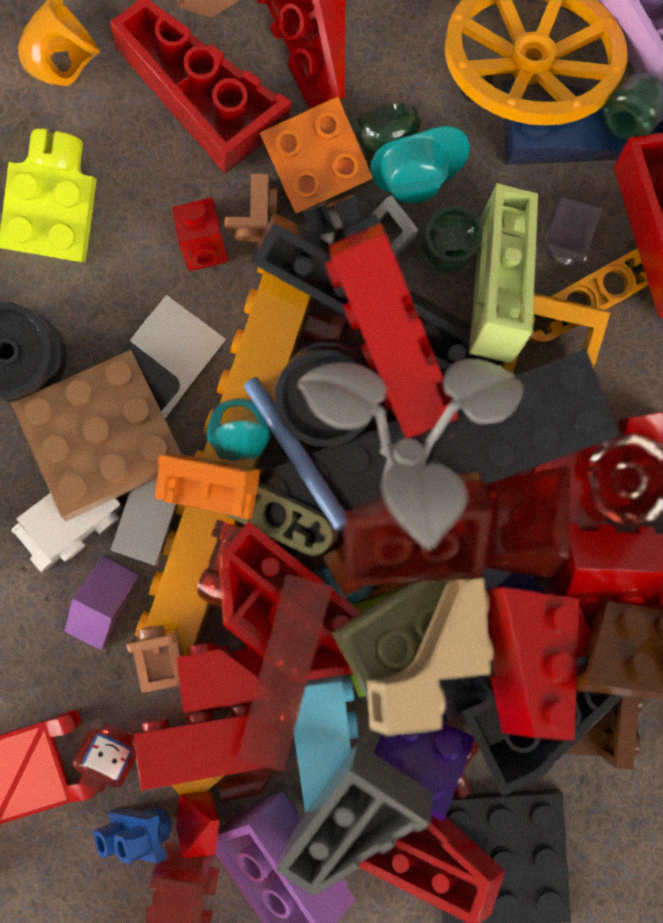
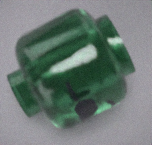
M633 73L623 78L609 96L603 108V119L609 131L616 137L626 141L631 137L650 135L663 118V83L655 76L646 73Z

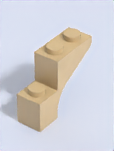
M456 579L449 581L444 588L413 661L395 675L383 679L367 680L370 729L386 735L442 729L441 715L445 710V699L443 691L439 687L438 679L491 674L490 661L493 656V645L488 636L486 618L490 602L488 593L484 589V579Z

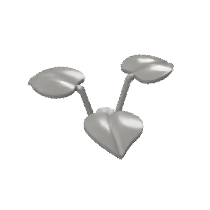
M466 359L459 361L447 370L443 381L445 391L456 400L449 404L424 444L421 445L413 439H402L395 444H391L385 412L382 407L377 405L385 397L386 386L374 372L356 364L334 363L321 366L304 375L300 379L298 387L305 394L315 414L328 424L343 429L357 428L366 424L371 419L372 414L376 417L382 443L380 453L387 457L382 480L384 499L405 529L427 548L434 546L441 535L459 518L467 499L465 486L451 470L437 464L424 466L430 449L454 413L461 407H463L467 416L474 422L481 424L494 423L511 415L519 405L523 395L521 381L516 379L509 371L483 360Z

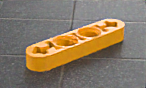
M638 248L551 297L567 300L569 294L580 293L586 297L589 306L606 310L649 286L645 271L635 276L631 270L642 263ZM607 273H617L623 278L625 284L621 294H611L604 288L603 279ZM533 314V323H534V322L536 321V319H535V316H534V314ZM557 319L546 327L547 335L542 330L534 332L532 329L528 341L534 344H544L579 324L567 322V325L563 326L562 320Z

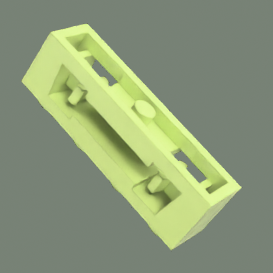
M497 183L480 217L470 354L513 363L532 333L538 193Z

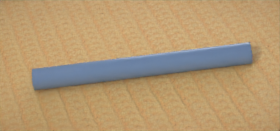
M258 377L248 380L244 384V389L334 530L338 532L346 528L351 523V520L299 440L282 424L275 403Z

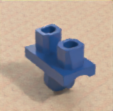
M151 807L141 812L116 808L108 812L110 823L93 832L97 853L101 857L108 858L116 854L120 862L127 864L138 859L158 864L168 859L167 852L161 845L170 836L172 823L169 814L164 809Z

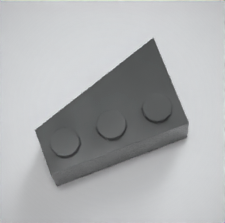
M357 743L287 838L275 871L311 895L316 896L359 869L362 861L378 851H381L383 854L393 848L395 841L414 829L420 831L428 826L431 820L434 793Z

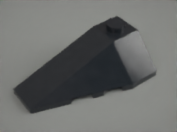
M589 655L577 657L574 740L536 738L502 733L496 701H483L462 712L502 796L544 777L584 737L598 720L623 697V695L580 691L577 689L578 676L586 673Z

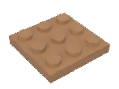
M131 350L11 403L57 509L65 521L157 479L159 455L181 454Z

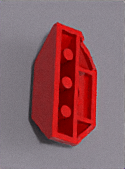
M248 521L219 557L223 625L295 683L353 674L331 632L362 612Z

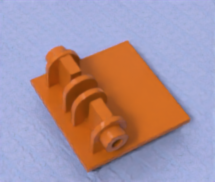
M339 97L260 132V136L283 185V192L288 203H291L295 214L373 179Z

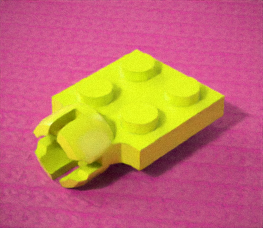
M46 128L33 129L30 135L29 152L26 160L22 163H8L0 229V248L85 263L97 178L82 173L80 165L83 143L81 139L63 131L57 130L54 134L48 132L49 129Z

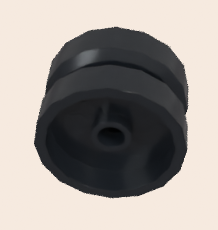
M0 302V399L16 402L61 381L67 366L66 346L59 330L46 318L13 302Z
M321 338L304 345L284 367L275 387V407L282 424L297 439L313 446L334 447L349 442L365 429L367 425L366 423L357 428L343 429L328 424L315 414L305 394L298 387V383L304 375L328 364L351 363L370 370L362 350L343 339Z

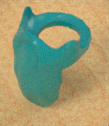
M234 398L218 405L211 414L207 429V440L212 448L215 449L220 459L231 461L254 459L260 456L271 437V429L255 404L248 399ZM242 406L253 412L257 424L243 420L221 426L220 421L223 413L228 408Z

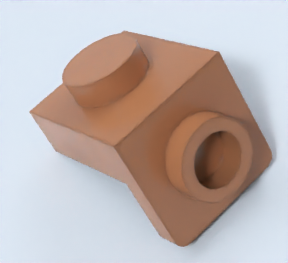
M251 174L250 217H225L226 231L228 235H235V240L259 241L260 236L270 221V215H273L274 212L278 214V189L271 188L268 174Z
M162 624L137 630L138 637L133 638L127 643L128 653H134L141 693L180 686L176 657L183 656L178 629L165 631Z

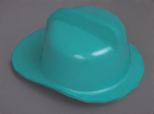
M446 125L387 142L377 150L371 161L370 172L374 183L383 191L390 192L392 196L401 202L408 204L425 202L437 194L443 182L453 178L463 168L470 151L468 137L459 128Z

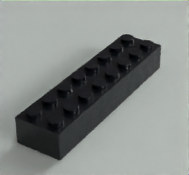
M587 349L516 375L515 378L519 379L523 386L522 398L513 413L499 422L477 423L467 416L463 407L456 411L458 419L448 422L430 449L424 466L437 464L448 468L462 481L467 492L620 436ZM398 421L387 425L391 444L405 439ZM379 428L356 436L349 442L334 447H327L309 454L310 459L351 520V523L346 528L338 531L337 539L396 517L386 503L382 493L383 471L387 457L380 453L382 443ZM433 429L408 439H413L423 445ZM292 462L260 473L259 483L323 512ZM271 502L265 510V517L268 523L274 527H281L286 521L287 515L284 507L280 503ZM299 512L297 521L302 517V514ZM296 522L289 531V534L293 535V531L300 528L310 533V542L312 544L319 540H325L326 537L320 533L321 524L319 523L306 527ZM270 537L271 540L290 555L301 552Z

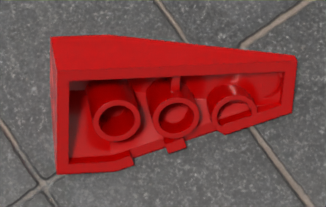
M257 0L258 4H267L274 19L270 29L275 39L283 38L291 54L288 66L309 109L336 97H339V100L344 99L346 0Z

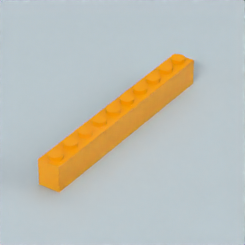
M259 267L257 272L263 274L258 290L251 289L248 294L244 313L249 314L245 329H237L231 345L230 352L236 354L231 371L224 369L218 384L217 393L222 394L220 404L234 398L248 399L253 402L244 389V384L255 377L259 378L275 403L276 384L282 370L295 354L313 297ZM242 406L228 408L223 413L220 421L221 426L243 420L257 424L253 412ZM213 409L210 410L208 417L206 419L203 431L204 434H207L210 417L212 412L214 411ZM208 440L204 451L198 449L194 456L254 469L257 468L260 456L254 459L235 461L220 459ZM178 504L176 514L181 515L182 518L177 532L171 530L166 539L163 555L168 556L164 571H157L153 578L149 595L155 598L150 613L146 611L142 613L135 636H138L137 630L163 624L165 631L178 629L183 656L191 655L190 647L198 645L220 579L219 557L232 542L238 521L219 512Z

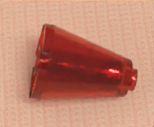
M624 434L604 441L593 452L587 466L586 478H590L592 492H589L592 503L605 517L618 524H643L663 514V444L638 434Z

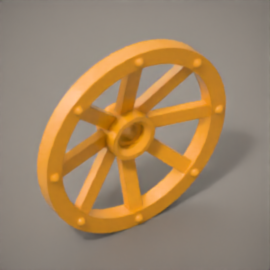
M461 0L453 11L448 23L445 39V58L448 69L458 86L469 98L484 109L503 118L520 123L557 125L589 116L603 107L616 92L614 90L618 88L627 64V44L618 22L598 0H541L548 2L538 30L537 32L527 33L512 0ZM497 4L513 44L473 21L472 18L483 9ZM561 6L579 15L590 24V26L557 43L549 37ZM462 33L504 58L468 60L463 49ZM601 38L606 49L608 65L560 60L559 58ZM513 73L516 80L509 94L490 85L481 76ZM554 75L601 81L590 91L576 97ZM539 83L556 102L530 101L522 99L528 85Z

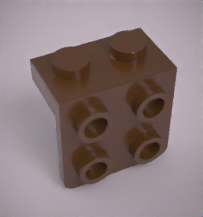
M623 696L566 754L601 756L616 769L633 770L634 756L638 754L640 749V736L637 731L638 712L643 708L644 698Z

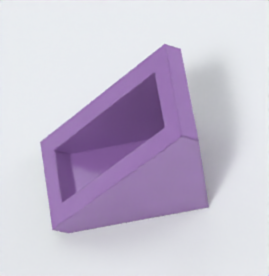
M102 556L73 597L64 632L103 650L141 574L106 556Z

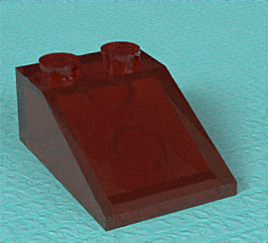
M480 472L455 474L465 486L467 497L465 507L459 518L441 535L431 548L424 546L405 529L389 508L384 496L344 513L345 587L483 578L491 508Z

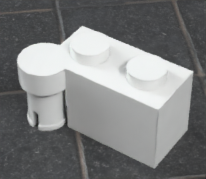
M49 493L16 518L19 523L11 531L32 554L30 560L40 572H44L61 558L66 562L85 547L82 540L96 530L100 535L120 520L116 513L122 507L114 498L65 521L61 517L51 493Z

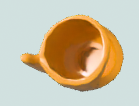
M47 0L34 13L23 30L18 44L19 59L23 69L32 77L50 85L69 86L75 82L89 61L100 53V48L76 16L64 5V0ZM68 51L72 62L69 70L62 72L56 67L51 59L54 52Z

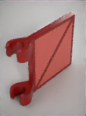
M74 709L47 720L0 734V825L71 802L91 799L97 794V791L103 788L101 778L97 773L69 783L54 738L68 734L82 724L78 710Z

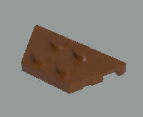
M607 601L596 607L592 623L593 634L588 638L585 653L590 658L586 673L578 676L577 689L580 691L663 700V609Z

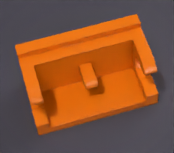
M177 453L159 455L157 463L159 468L155 488L156 499L163 500L166 503L219 512L248 520L252 519L260 469Z

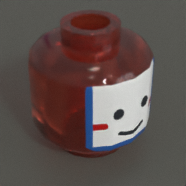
M103 723L101 729H90L86 733L72 762L74 769L82 774L79 783L99 793H103L106 786L112 788L121 787L125 783L136 760L135 745L132 744L134 737L106 723Z

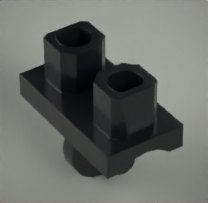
M355 195L339 199L333 203H330V201L321 202L302 212L310 233L329 244L379 224L376 214L362 216Z

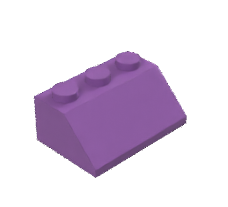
M283 792L258 800L219 827L215 854L262 923H337L355 901L354 896L346 886L344 878L316 896H313L275 871L287 838L301 820L296 806L286 798Z

